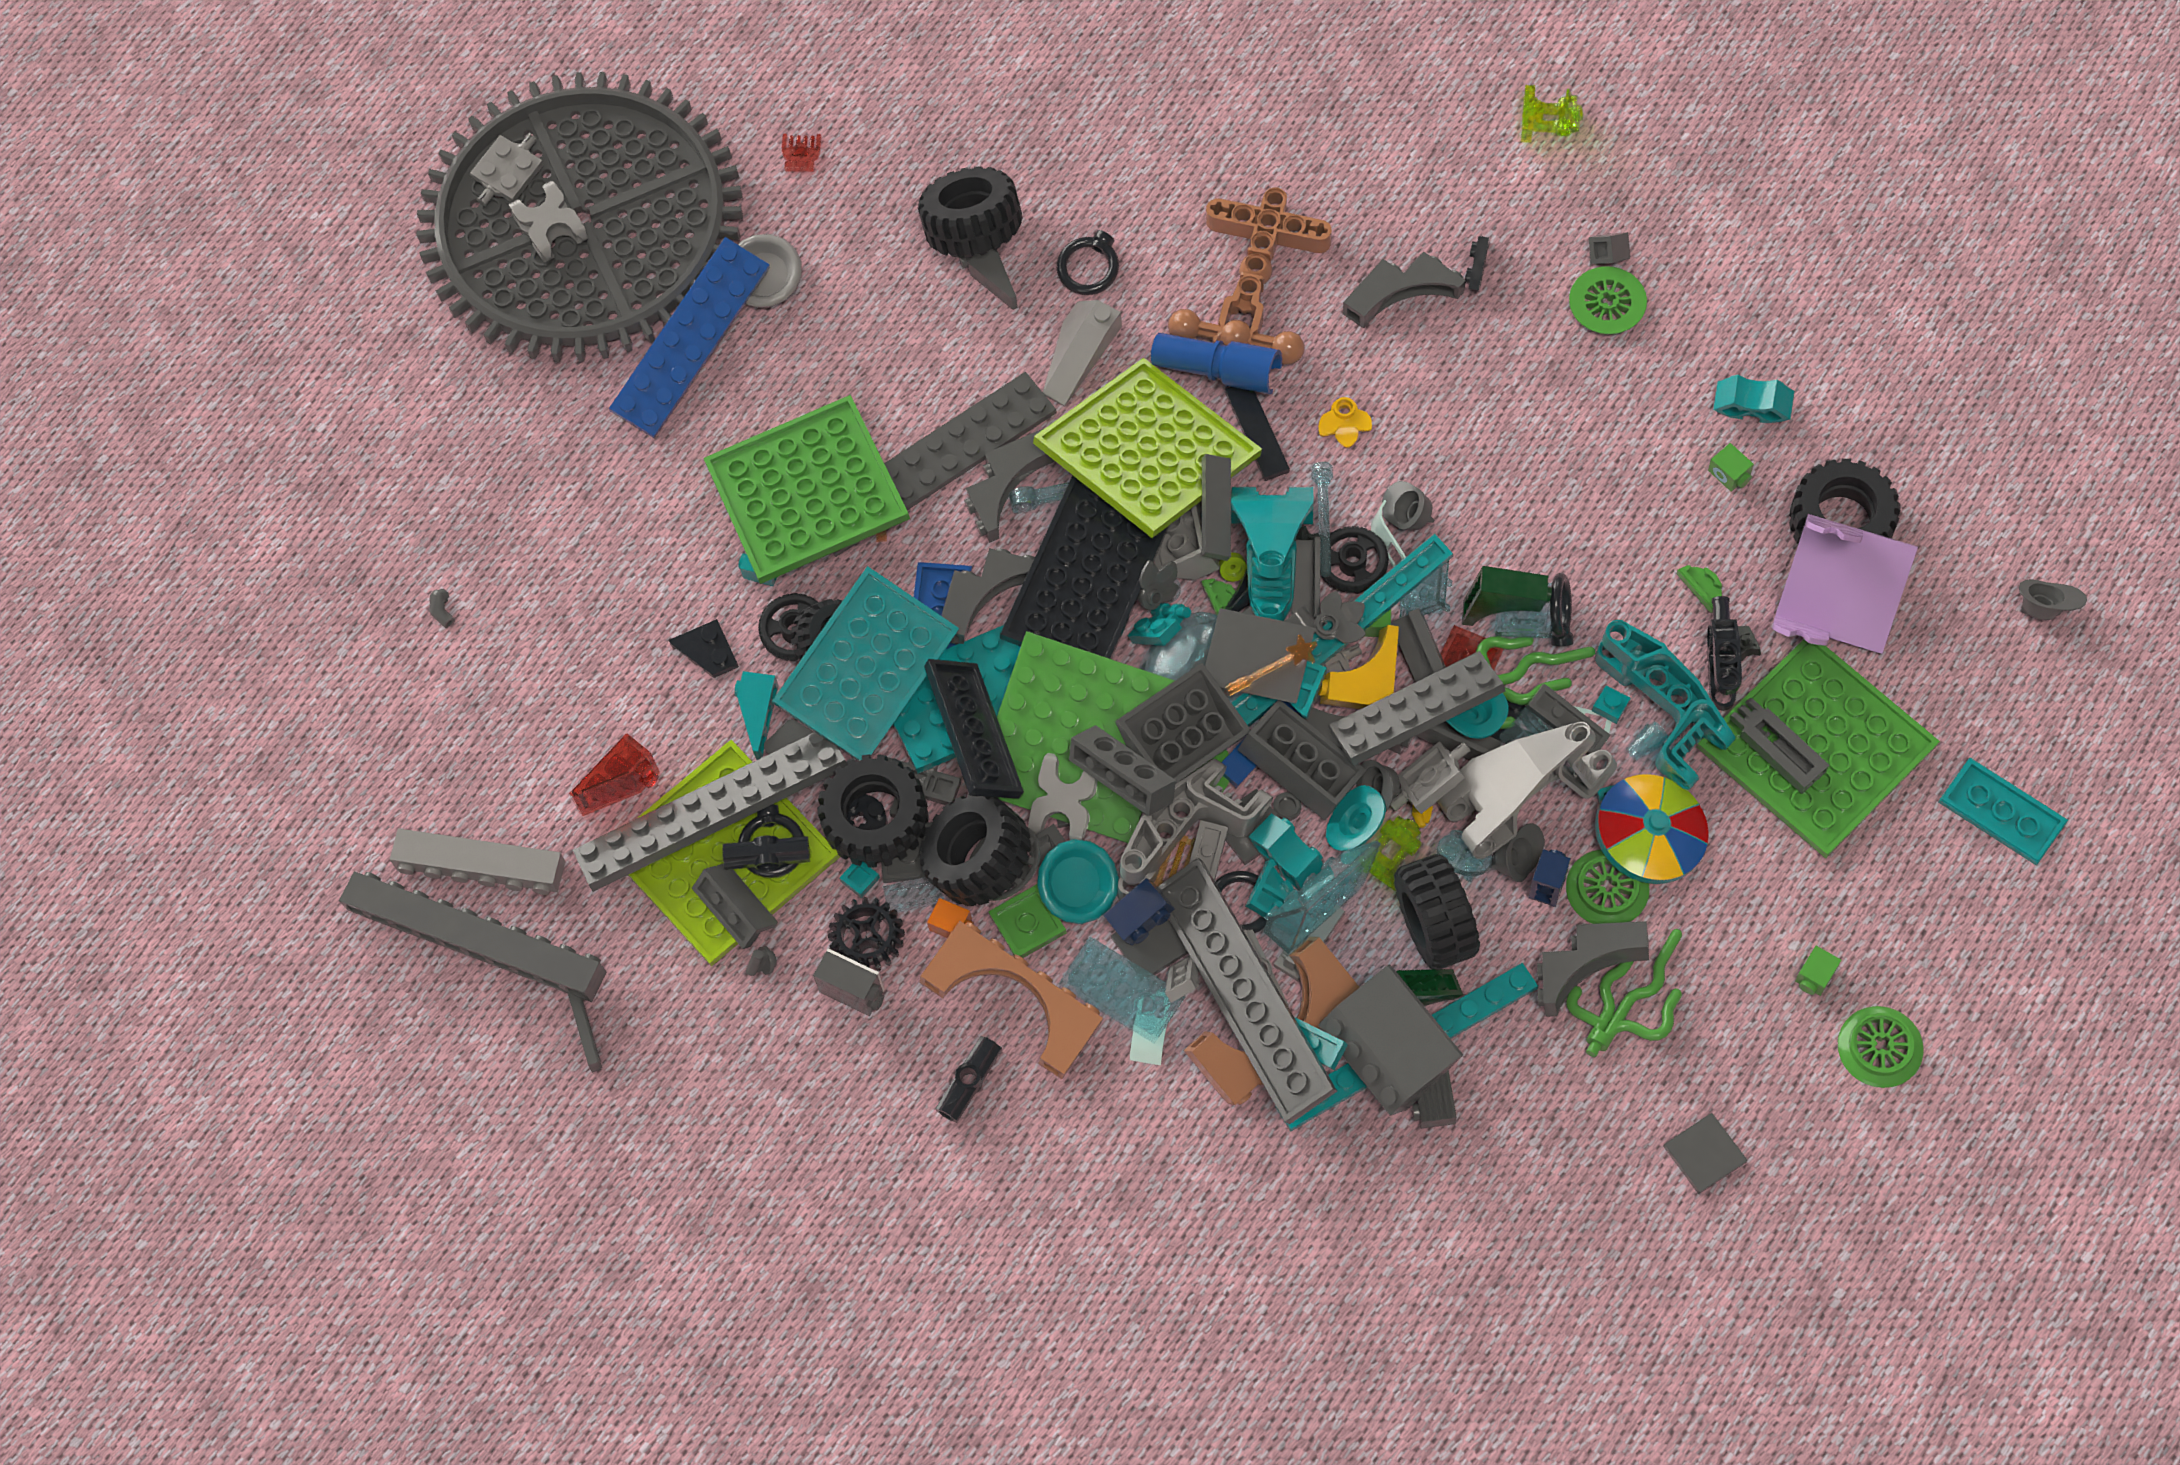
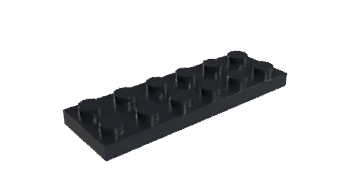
M928 659L924 667L969 795L1019 799L1024 790L978 664Z

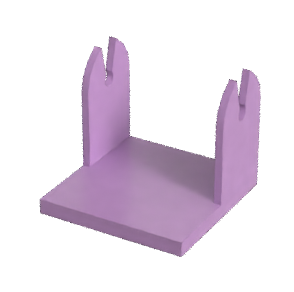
M1808 514L1772 629L1788 637L1802 636L1811 644L1825 646L1828 644L1829 638L1882 654L1918 546Z

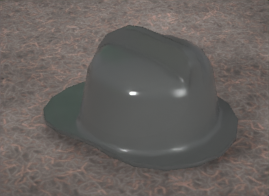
M1398 481L1389 486L1384 493L1382 503L1384 500H1386V503L1382 510L1383 517L1388 522L1402 530H1419L1428 522L1434 523L1435 520L1431 517L1433 510L1432 502L1419 488L1408 482Z
M2034 579L2024 580L2019 585V592L2023 596L2021 612L2039 620H2051L2063 611L2081 609L2087 602L2086 594L2073 586Z
M1367 760L1361 764L1366 769V772L1358 780L1356 787L1366 785L1376 789L1385 801L1387 812L1392 800L1401 793L1398 774L1391 767L1381 765L1375 760Z
M1534 823L1521 827L1513 839L1495 851V858L1490 864L1491 868L1499 870L1505 876H1511L1515 882H1523L1528 874L1537 866L1545 846L1544 835L1540 827Z

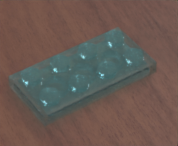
M1089 937L1059 982L1061 987L1069 989L1081 1000L1091 1004L1102 1013L1153 1044L1158 1040L1186 997L1184 995L1171 1003L1165 994L1166 982L1092 937Z

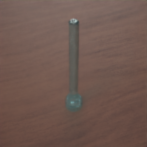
M1318 462L1311 467L1312 480L1317 485L1320 575L1328 577L1331 575L1328 485L1333 479V466L1327 462Z

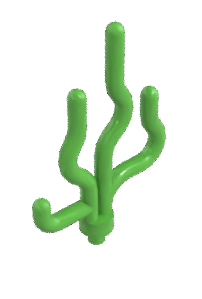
M1530 635L1512 639L1500 636L1488 637L1478 645L1476 652L1480 651L1490 665L1487 656L1490 648L1519 649L1531 646L1534 639ZM1585 647L1558 654L1533 652L1526 655L1514 671L1498 675L1504 685L1519 681L1532 664L1560 665L1591 658L1596 652L1593 647ZM1561 678L1542 684H1546L1553 691L1570 688L1572 681L1569 678ZM1542 684L1537 685L1526 694H1519L1505 687L1503 694L1511 703L1527 705ZM1512 716L1507 717L1500 729L1513 727L1516 720Z
M1674 929L1670 933L1653 965V980L1650 985L1628 992L1615 1013V1001L1611 993L1612 983L1625 976L1634 961L1620 963L1617 967L1608 971L1601 979L1599 990L1604 1007L1600 1016L1578 1005V1000L1582 995L1581 987L1575 986L1566 999L1569 1012L1576 1018L1593 1026L1586 1039L1589 1044L1586 1053L1589 1056L1596 1058L1599 1051H1607L1614 1037L1620 1032L1628 1031L1649 1041H1659L1667 1037L1674 1025V1009L1682 996V992L1677 988L1670 992L1661 1011L1662 1024L1659 1028L1649 1029L1637 1022L1625 1020L1636 1001L1657 994L1663 987L1665 966L1682 938L1681 930Z

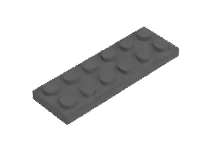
M1478 651L1330 724L1329 727L1353 766L1505 692V687L1484 656Z

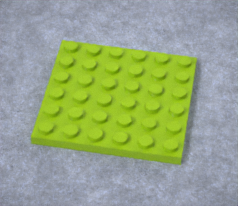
M1145 358L1139 360L1040 431L1033 439L1034 445L1151 538L1202 501V457L1205 454L1230 458L1232 478L1260 457L1262 448Z
M731 739L637 818L752 763V761ZM787 797L774 803V805L779 806V814L793 819L802 829L804 836H808L810 862L799 863L792 872L778 878L760 877L750 872L747 868L733 869L771 915L777 912L840 858L837 850L832 849L823 835ZM757 812L628 875L711 967L737 946L738 942L699 898L692 887L704 869L724 863L723 844L738 843L743 828L749 821L757 817ZM781 825L760 827L753 833L750 841L759 836L770 835L782 839L791 838L792 835Z

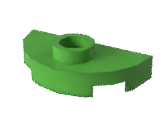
M1687 565L1678 569L1676 574L1712 614V598L1722 596V583L1717 575L1706 567L1703 569Z
M1213 578L1201 580V585L1218 617L1219 609L1226 608L1235 593V589L1232 585L1215 581Z

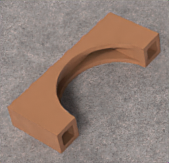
M959 921L921 974L919 983L941 998H944L959 983L981 975H999L1021 983L1038 999L1047 1019V1045L1038 1064L1063 1079L1103 1020L1099 1016L1100 1011L1091 1004L1086 1003L1083 1005L1075 999L1076 995L1065 987L1060 989L1052 984L1053 980L1044 972L1038 971L1036 973L1028 967L1029 963L1018 955L1013 957L1005 952V947L997 940L991 938L989 941L980 935L981 930L969 922L964 924Z
M1309 937L1289 956L1297 967L1302 984V1001L1297 1018L1320 1029L1318 1024L1337 1005L1360 987L1320 937ZM1204 1031L1183 1050L1228 1104H1243L1252 1096L1251 1091L1258 1084L1260 1086L1263 1085L1245 1051L1228 1046L1212 1032Z

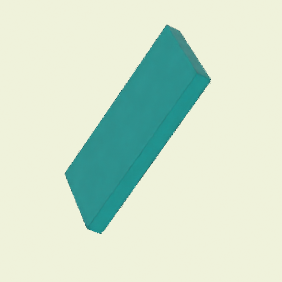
M1972 758L1967 760L1938 801L1944 807L2036 866L2068 822V819Z

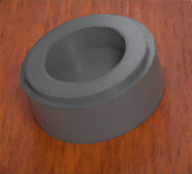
M1290 792L1281 793L1275 798L1273 810L1280 819L1286 818L1292 821L1301 813V801Z

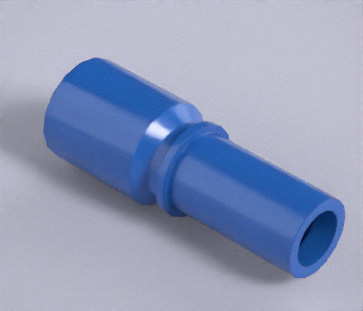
M1158 333L1152 344L1151 364L1208 376V379L1211 381H1216L1218 378L1221 379L1225 386L1273 394V389L1269 388L1270 369L1282 368V353L1278 349L1231 341L1228 345H1224L1223 341L1220 340L1212 343Z

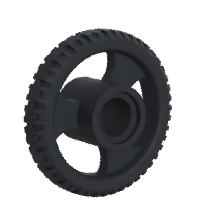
M1359 526L1339 528L1330 533L1320 545V574L1330 586L1339 591H1346L1347 593L1366 591L1386 574L1389 563L1386 545L1371 530L1363 527L1359 528ZM1358 538V542L1350 541L1345 543L1341 547L1340 552L1331 549L1336 542L1342 539ZM1375 548L1379 556V564L1376 571L1370 573L1366 570L1367 551ZM1356 557L1359 561L1350 562L1347 558ZM1333 565H1339L1342 573L1355 577V581L1342 580L1335 576L1329 568Z
M791 593L790 595L786 594L774 599L765 607L759 619L758 630L761 642L769 653L786 661H800L803 658L802 655L797 656L794 652L795 650H787L777 646L771 640V637L775 634H782L784 640L792 644L791 639L795 638V634H792L788 627L796 624L794 620L797 616L801 615L800 612L818 603L817 600L804 594ZM788 605H798V610L790 609L785 611L780 616L779 621L772 619V616L779 609ZM827 621L822 622L820 632L827 624Z

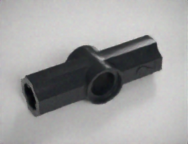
M770 835L759 836L749 842L723 844L722 848L725 870L755 867L758 870H773L783 864L810 862L808 836L782 839Z
M980 1036L965 1062L956 1069L955 1078L935 1110L946 1119L958 1123L974 1095L981 1090L984 1079L1003 1050L1002 1047L995 1041ZM968 1074L977 1077L971 1084L961 1082L963 1077Z

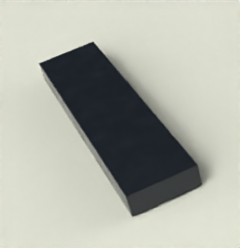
M1235 387L1226 388V397L1243 434L1262 448L1260 457L1255 461L1264 481L1289 473L1288 463L1255 391Z

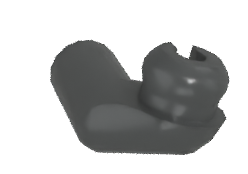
M445 589L434 590L429 596V612L447 629L455 622V618L445 610V603L448 602L449 593Z

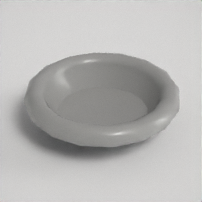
M761 234L744 239L738 244L770 264L769 270L746 302L747 305L756 308L772 307L784 302L796 291L802 277V262L796 249L789 242L772 234Z

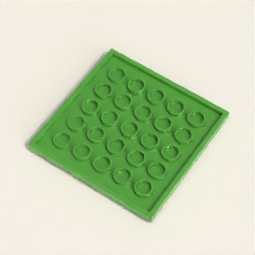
M851 395L703 458L760 584L910 519L909 513Z
M1026 631L997 715L1024 792L1019 799H999L1031 810L1032 804L1037 798L1047 796V792L1038 783L1042 762L1047 753L1055 754L1058 757V777L1063 783L1073 784L1078 781L1083 770L1069 761L1071 737L1096 725L1126 746L1115 721L1175 680ZM1099 781L1095 795L1090 800L1081 801V805L1088 810L1090 815L1087 830L1129 843L1143 813L1141 810ZM1055 813L1050 816L1070 824L1068 817L1063 813Z
M1803 639L1723 718L1735 735L1736 740L1726 750H1722L1703 738L1698 743L1697 748L1824 858H1827L1938 746L1940 741L1827 646L1811 644ZM1749 698L1754 699L1763 709L1768 708L1829 764L1827 772L1803 794L1793 787L1740 737L1742 730L1731 721L1730 715L1734 712L1739 714L1738 708L1741 705L1747 707L1745 702ZM1766 726L1762 728L1766 733L1769 732L1771 734L1768 739L1772 743L1779 739Z

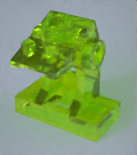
M1525 85L1521 142L1531 143L1533 132L1556 133L1559 136H1568L1571 133L1579 132L1580 121L1583 120V109L1581 105L1577 104V95H1572L1570 89H1567L1566 96L1559 98L1557 103H1545L1535 97L1536 85ZM1543 115H1559V119L1546 121L1543 120Z
M1398 815L1394 821L1389 819L1380 830L1382 836L1369 854L1362 849L1356 848L1349 858L1396 891L1394 874L1406 855H1415L1421 847L1420 828L1408 818L1404 820ZM1391 839L1401 846L1392 860L1382 853V850Z

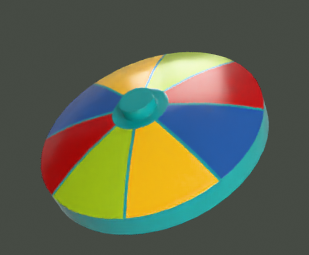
M1635 775L1615 784L1600 802L1595 818L1597 840L1606 858L1626 876L1644 883L1665 884L1683 878L1700 862L1708 845V823L1698 801L1688 790L1683 789L1672 780L1658 775Z

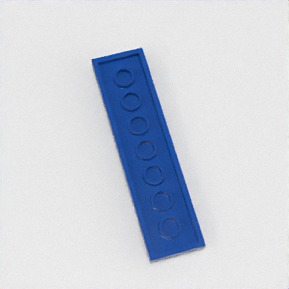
M725 237L609 407V411L655 438L769 270L770 264Z

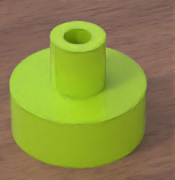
M1231 552V557L1227 561H1219V570L1225 580L1235 582L1243 578L1247 565L1241 554Z

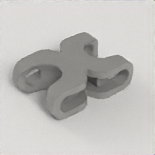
M553 181L542 186L546 193V199L540 206L534 208L527 207L520 200L509 204L515 221L522 232L529 235L534 250L544 263L555 257L551 250V244L557 237L563 235L570 236L577 243L588 239L583 223L576 212L567 207L564 195Z
M1047 753L1044 756L1038 777L1039 786L1047 792V796L1039 797L1033 802L1028 827L1035 834H1038L1044 830L1050 816L1055 813H1063L1070 821V840H1084L1090 815L1088 810L1081 805V801L1090 800L1095 795L1098 780L1083 770L1080 779L1075 783H1063L1058 777V757L1055 754Z

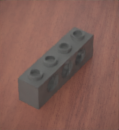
M1095 725L1071 737L1069 761L1148 816L1173 803L1176 780Z

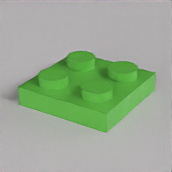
M1037 884L988 911L989 916L1013 955H1018L1022 958L1067 934L1060 919L1051 914L1041 901Z

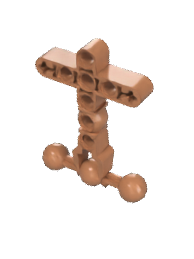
M1278 187L1270 188L1264 193L1260 207L1219 198L1209 201L1206 206V224L1208 228L1215 232L1251 239V247L1248 248L1247 256L1244 257L1239 266L1240 279L1233 296H1227L1224 299L1218 325L1200 321L1198 315L1190 309H1180L1174 312L1168 321L1170 334L1196 339L1197 336L1212 339L1213 343L1216 340L1223 341L1224 345H1228L1231 341L1278 349L1282 353V364L1292 365L1298 362L1305 351L1304 342L1299 334L1292 331H1283L1276 335V337L1259 334L1263 324L1264 308L1262 303H1260L1261 293L1264 291V284L1268 282L1272 275L1271 261L1277 245L1314 253H1324L1331 246V225L1321 219L1287 213V195L1283 189ZM1239 311L1241 313L1250 312L1253 318L1251 328L1241 320H1231L1229 322L1230 316L1238 314Z

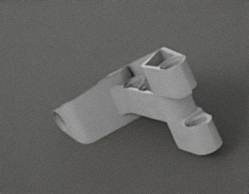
M1576 722L1517 739L1472 758L1460 769L1465 779L1441 797L1437 803L1447 818L1454 822L1464 819L1477 810L1476 819L1463 831L1462 840L1475 858L1483 859L1493 854L1517 835V816L1519 810L1530 797L1549 783L1560 779L1583 798L1589 799L1613 775L1617 768V763L1607 750H1597L1584 756L1594 744L1596 735L1587 723ZM1587 731V736L1584 740L1575 741L1578 733ZM1609 759L1605 768L1596 769V765L1600 760ZM1566 760H1567V762L1570 764L1571 767H1567V766L1564 765V763L1566 762Z
M1213 759L1176 783L1173 803L1150 816L1145 814L1141 817L1121 857V877L1118 881L1117 892L1119 901L1129 893L1124 889L1125 886L1132 885L1136 887L1146 878L1153 883L1156 881L1162 863L1197 820L1200 819L1229 828V834L1236 837H1245L1256 827L1269 808L1273 797L1261 789L1243 808V801L1240 799L1231 800L1233 795L1229 792L1222 794L1223 788L1216 785L1224 775L1227 766L1217 759ZM1183 811L1188 816L1181 818L1176 816L1175 813ZM1167 832L1171 837L1163 839L1159 833Z

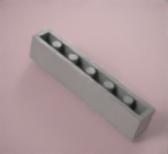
M399 828L390 856V861L394 867L403 874L412 875L414 871L423 872L425 876L439 879L441 875L450 876L452 880L461 883H467L468 879L477 880L479 884L487 887H494L495 883L504 884L506 888L514 891H521L522 887L530 888L533 892L541 895H548L550 891L558 893L566 862L561 852Z

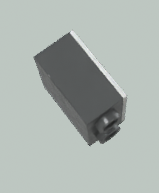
M827 949L813 974L819 992L868 1016L871 1015L873 1010L878 1011L884 1001L882 993L885 990L879 972L833 950Z

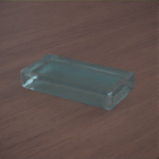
M926 877L883 886L886 902L890 905L889 911L896 909L898 913L936 905L939 898L944 899L943 893L932 885Z

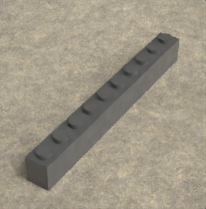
M354 871L339 899V902L348 911L589 1002H593L607 973L600 964L601 960L594 955L586 953L585 956L576 954V951L567 945L561 944L560 947L552 945L551 941L540 935H536L535 938L526 935L527 933L516 926H511L510 929L503 927L501 922L491 917H486L484 920L477 917L478 915L470 909L462 908L460 911L453 908L451 903L443 899H438L436 902L429 899V896L421 891H406L404 886L394 881H389L387 884L370 872H366L363 875Z

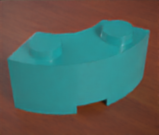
M1733 375L1718 381L1713 410L1735 419L1743 420V416L1758 417L1760 423L1783 422L1791 420L1795 391L1777 379L1756 381L1740 375Z
M1271 813L1249 836V839L1265 860L1273 859L1280 871L1279 874L1284 879H1288L1291 885L1302 894H1305L1327 871L1322 862V854L1312 846L1309 848L1295 833L1294 825L1286 818L1280 819Z

